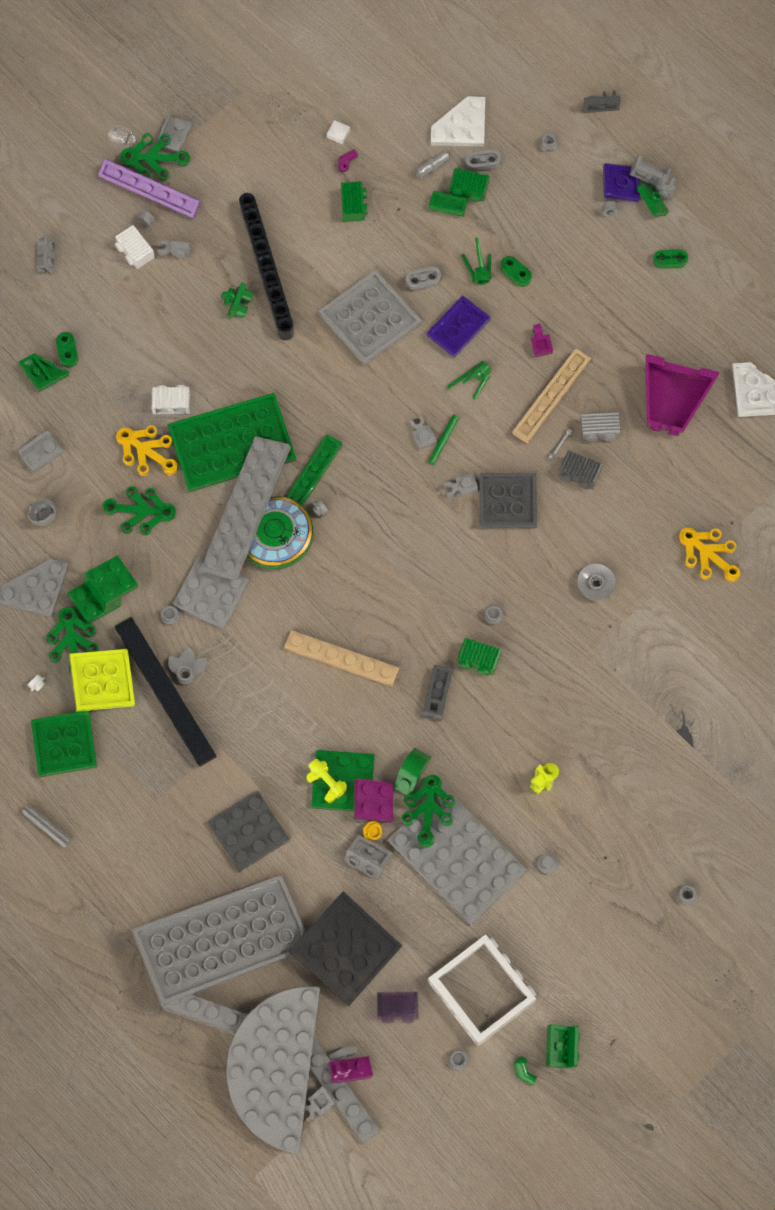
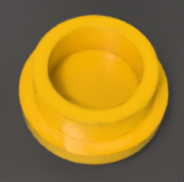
M376 821L367 822L363 827L364 837L370 841L380 838L382 835L381 825Z

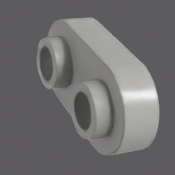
M493 149L470 152L465 158V165L471 171L494 169L501 163L500 153Z
M433 266L414 270L406 275V286L411 290L436 286L441 282V271Z

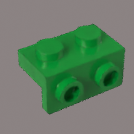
M547 1025L546 1066L563 1069L578 1066L579 1026Z

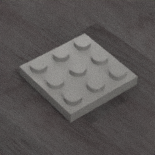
M197 557L172 606L176 607L179 611L225 630L250 581L241 575L238 576L236 581L204 573L201 570L204 559Z

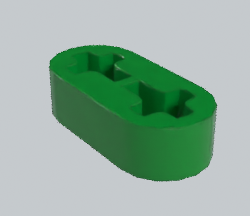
M680 249L659 250L654 254L653 264L659 269L683 268L687 264L688 254ZM677 256H681V262L677 259ZM659 257H662L664 262H660Z

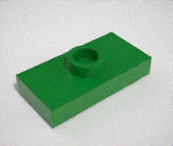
M640 184L637 187L639 194L654 216H666L669 213V210L661 200L660 194L656 192L652 184Z
M433 191L429 210L464 217L468 198Z

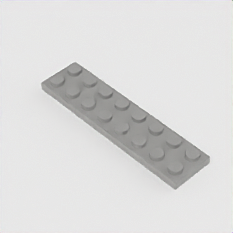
M259 437L254 438L201 566L202 572L237 581L291 448L289 444Z

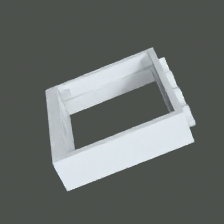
M484 935L428 978L430 986L477 1047L536 1001L534 997L536 995L535 991L530 985L526 986L522 980L524 978L517 969H512L509 965L511 963L510 959L505 953L501 955L497 949L499 946L492 937L488 938L487 935ZM485 945L526 999L480 1033L439 979Z

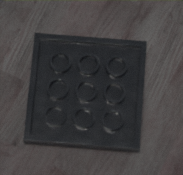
M342 891L288 952L349 1007L398 952L402 945Z

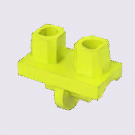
M547 763L544 767L539 765L536 768L535 776L531 779L532 784L530 788L538 795L545 788L549 791L553 787L554 780L559 775L557 765Z

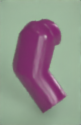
M354 149L339 157L338 169L341 172H346L349 169L350 161L358 157Z

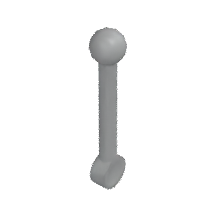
M570 428L566 429V434L549 455L548 459L553 460L567 437L572 435L573 431Z

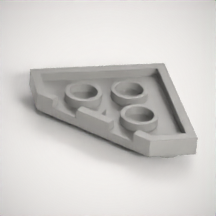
M49 559L2 584L0 605L53 618L69 564Z

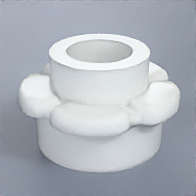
M38 674L27 686L31 688V691L36 690L38 692L45 685L43 682L45 677L42 678Z

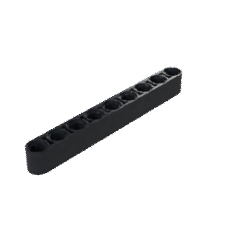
M244 193L239 198L240 211L279 338L290 340L294 336L293 321L256 199L253 194ZM287 327L289 330L284 331L282 328Z
M129 617L115 625L114 627L198 766L201 767L217 758L211 745L133 618Z

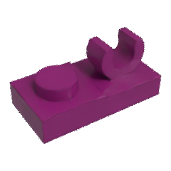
M369 1056L332 1061L328 1064L332 1084L371 1079L373 1077Z

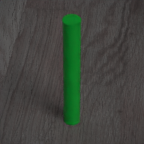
M452 415L428 460V463L431 465L436 463L459 420L458 416Z

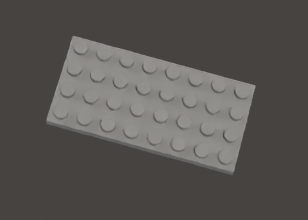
M282 875L132 929L133 937L161 1006L292 957L293 955L288 951L306 932Z

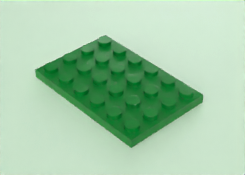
M275 392L168 424L188 492L238 478L255 437L289 444L291 448L284 464L296 461V455Z

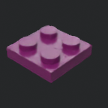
M365 779L354 780V819L386 823L393 822V783Z

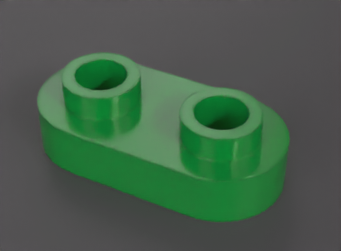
M506 256L501 260V272L517 286L525 287L531 283V271L516 258Z
M62 332L56 338L59 359L64 367L72 368L77 365L79 360L75 339L71 333Z

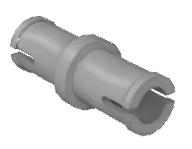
M442 151L435 157L428 158L424 164L415 168L414 171L417 177L421 179L431 171L435 172L440 165L449 161L448 154Z

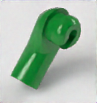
M519 1056L514 1061L516 1076L533 1086L537 1076L528 1072L527 1059Z

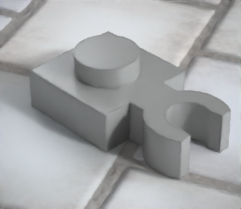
M665 173L657 183L656 192L660 194L661 198L672 200L676 190V185H674L675 178L673 177L672 180L666 178Z
M419 416L420 423L415 424L411 419L410 427L416 430L412 432V436L421 451L437 444V440L430 426L424 427V418Z
M473 473L456 477L454 484L447 482L443 485L444 489H452L451 492L446 493L447 498L454 497L456 493H459L460 497H464L479 491Z
M322 1086L308 1098L311 1104L305 1106L304 1112L309 1110L310 1116L306 1121L314 1120L317 1113L319 1116L324 1115L338 1103L326 1086Z

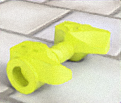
M315 759L309 764L308 767L311 772L306 777L307 781L311 783L322 778L331 787L324 798L328 803H332L346 792L347 784L341 781H334L327 773L328 767L325 761L321 762Z

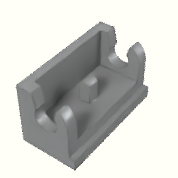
M640 154L634 158L629 175L657 186L664 173L666 178L669 179L671 167L668 166L667 169L660 168L641 160L642 155Z

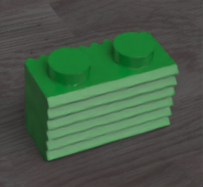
M454 168L449 186V194L466 197L473 202L484 201L489 186V175Z
M362 181L341 182L343 222L364 221V215L368 214L367 204L363 202V199H367L366 188H363Z
M465 637L457 657V663L460 664V667L467 670L471 668L476 669L478 673L484 676L494 675L501 656V649Z

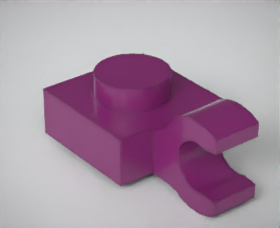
M541 323L533 325L534 337L531 338L534 356L539 357L553 354L549 334L543 335Z

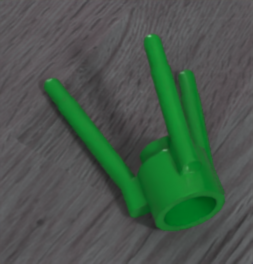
M476 237L479 267L475 269V272L472 270L465 254L461 256L471 275L472 282L476 281L477 285H484L492 279L491 254H488L486 269L483 266L479 238Z
M480 361L469 371L447 385L446 388L449 389L460 381L465 384L473 377L477 380L482 379L473 396L475 400L485 383L490 379L488 374L492 370L486 362Z

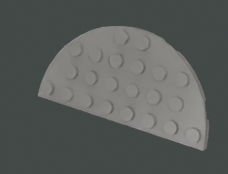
M313 986L288 989L276 993L259 1003L244 1018L237 1029L227 1058L226 1072L229 1094L242 1121L257 1137L267 1144L299 1154L320 991V987Z

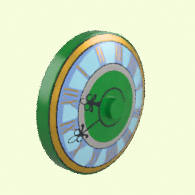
M281 496L270 497L247 558L257 566L275 570L287 568L299 562L308 553L314 538L313 523L307 510L293 499Z

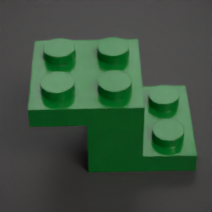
M118 555L85 572L84 583L70 590L68 597L89 625L121 607L122 596L137 589L138 583Z

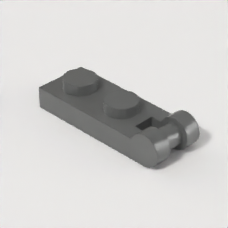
M434 665L423 709V718L432 717L437 721L442 720L453 673L452 668ZM431 704H432V705H437V706H438V709H437V710H432V709H430Z

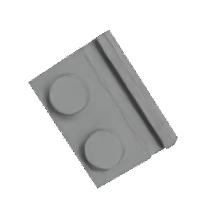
M168 115L155 144L160 140L162 134H168L171 138V143L164 146L163 150L177 154L179 151H182L193 126L192 122ZM164 137L162 141L167 142L168 137Z

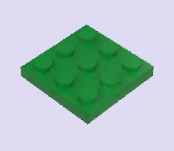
M89 711L31 720L39 778L97 768Z
M316 750L315 759L321 762L325 761L328 767L327 773L334 781L345 782L347 790L341 797L335 799L332 803H328L324 798L331 787L322 778L313 781L311 809L354 812V780H373L375 754Z

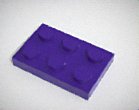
M462 295L427 332V337L455 358L490 321V316Z

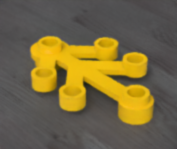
M150 425L145 430L133 431L128 427L118 430L116 439L119 444L123 445V462L126 466H131L135 462L134 456L131 454L132 445L137 449L138 473L141 476L149 474L145 455L162 465L166 475L172 476L177 473L178 466L175 460L165 459L152 450V448L159 447L169 448L172 445L170 436L164 435L159 440L140 442L137 438L156 437V427ZM149 430H154V431H155V432L152 433V434L148 433ZM128 434V437L123 438L122 435ZM169 440V443L165 444L163 441ZM126 458H132L130 462L125 461ZM167 464H173L171 468L166 467ZM141 468H147L145 472L140 471Z
M693 528L681 530L679 540L686 546L685 564L687 567L693 568L697 564V558L694 556V546L700 552V577L702 579L708 580L712 575V570L709 568V558L725 571L724 577L727 581L735 582L738 580L740 569L735 565H729L714 553H733L736 549L734 541L729 540L725 544L704 545L699 540L711 539L712 541H719L722 535L721 531L716 528L712 529L711 532H696ZM717 533L719 537H714L712 534ZM690 534L692 538L689 539L685 535ZM727 545H732L733 549H728ZM693 559L695 563L690 564L688 560ZM735 570L736 574H731L729 571ZM707 571L709 575L705 576L702 572Z

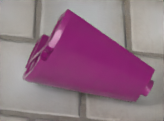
M646 354L647 424L650 425V429L660 432L662 429L668 431L670 435L679 436V433H683L717 379L719 372L702 367L700 370L665 362V358Z

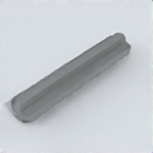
M26 805L23 808L22 813L61 846H68L71 839L32 806Z

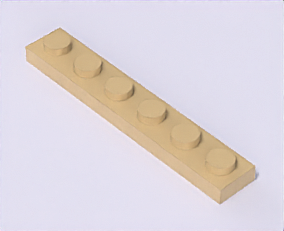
M575 348L515 427L513 435L527 444L531 441L591 361L589 356Z
M291 630L284 649L390 687L394 686L399 673V667Z

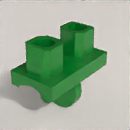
M243 282L237 287L235 294H233V288H229L228 291H223L221 294V298L225 300V306H229L231 303L227 317L231 319L234 315L244 318L248 307L241 305L240 301L249 303L253 296V292L246 289V284Z

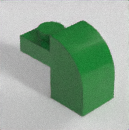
M414 748L402 764L393 788L405 795L413 794L420 777L426 771L431 756Z

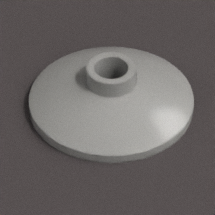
M590 564L580 571L577 585L580 592L586 598L602 600L612 594L616 580L613 572L607 566ZM598 582L599 586L595 587L592 583Z

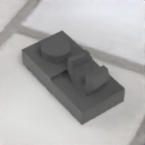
M613 90L612 96H607L606 91H603V96L584 98L583 111L584 113L618 111L620 95L616 96V91Z

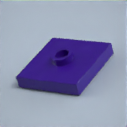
M608 163L603 165L604 198L633 202L640 200V194L637 190V187L640 185L639 178L629 175L632 167Z

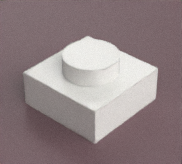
M334 120L327 132V138L343 144L350 132V126Z

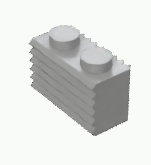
M619 412L581 414L580 424L583 441L596 442L600 439L615 441L619 439Z

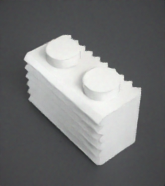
M131 225L115 236V246L120 253H125V259L130 266L134 265L136 269H139L155 258L153 249L134 225Z
M165 385L153 387V414H190L191 395L189 387L184 385H176L171 388Z

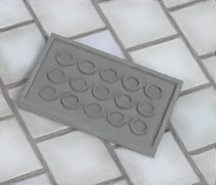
M445 787L442 788L447 795H452ZM435 794L434 801L445 813L447 812L452 815L453 823L450 826H444L440 818L433 812L431 833L435 839L434 844L429 848H423L417 839L418 834L423 828L424 813L415 819L412 825H402L387 842L471 926L527 872V869L455 797L454 807L446 808L442 800ZM450 799L446 801L447 804L452 802Z

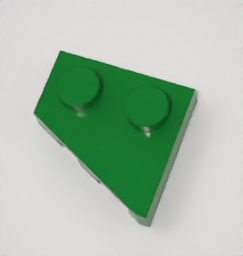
M35 353L19 361L20 368L38 392L69 376L68 370H61L53 362L44 360Z

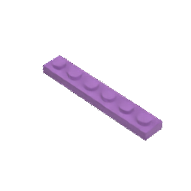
M108 159L103 161L98 176L187 216L196 217L201 204L200 200Z

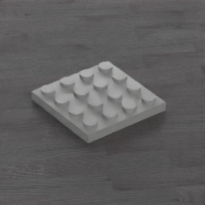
M376 270L318 311L322 319L364 366L422 324V320Z

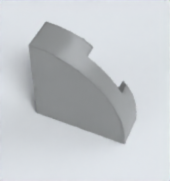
M356 1045L343 1047L330 1054L329 1057L331 1062L339 1061L345 1056L357 1054L358 1049Z

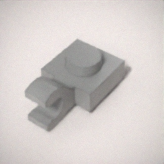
M165 240L160 241V246L166 248L163 250L158 249L159 255L166 256L172 253V255L178 258H190V243L174 240L171 243Z

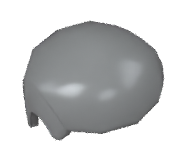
M48 499L36 500L29 506L27 517L34 525L40 527L48 526L56 518V505Z

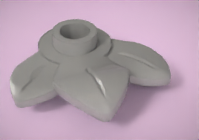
M187 648L179 658L170 656L168 666L176 674L177 681L187 685L194 681L195 676L205 671L207 658L196 659L191 648ZM188 673L189 677L183 678L182 675Z

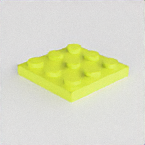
M128 649L73 653L69 655L76 712L135 706Z

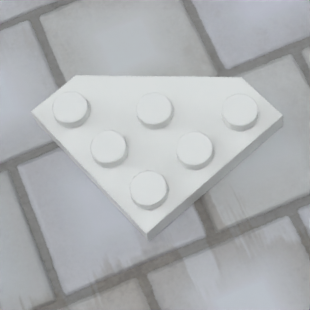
M467 96L431 126V146L484 147L485 97Z
M751 362L732 363L731 368L738 417L775 415V380L766 373L764 375Z

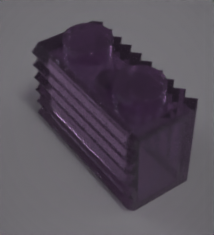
M378 992L377 1019L382 1020V1023H394V1020H402V1023H414V1019H418V992Z

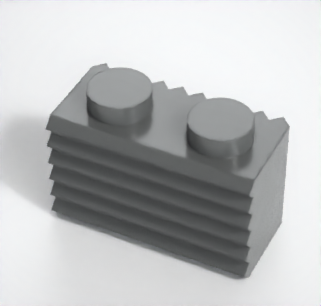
M568 450L558 475L566 482L574 481L578 483L581 488L594 489L603 464Z

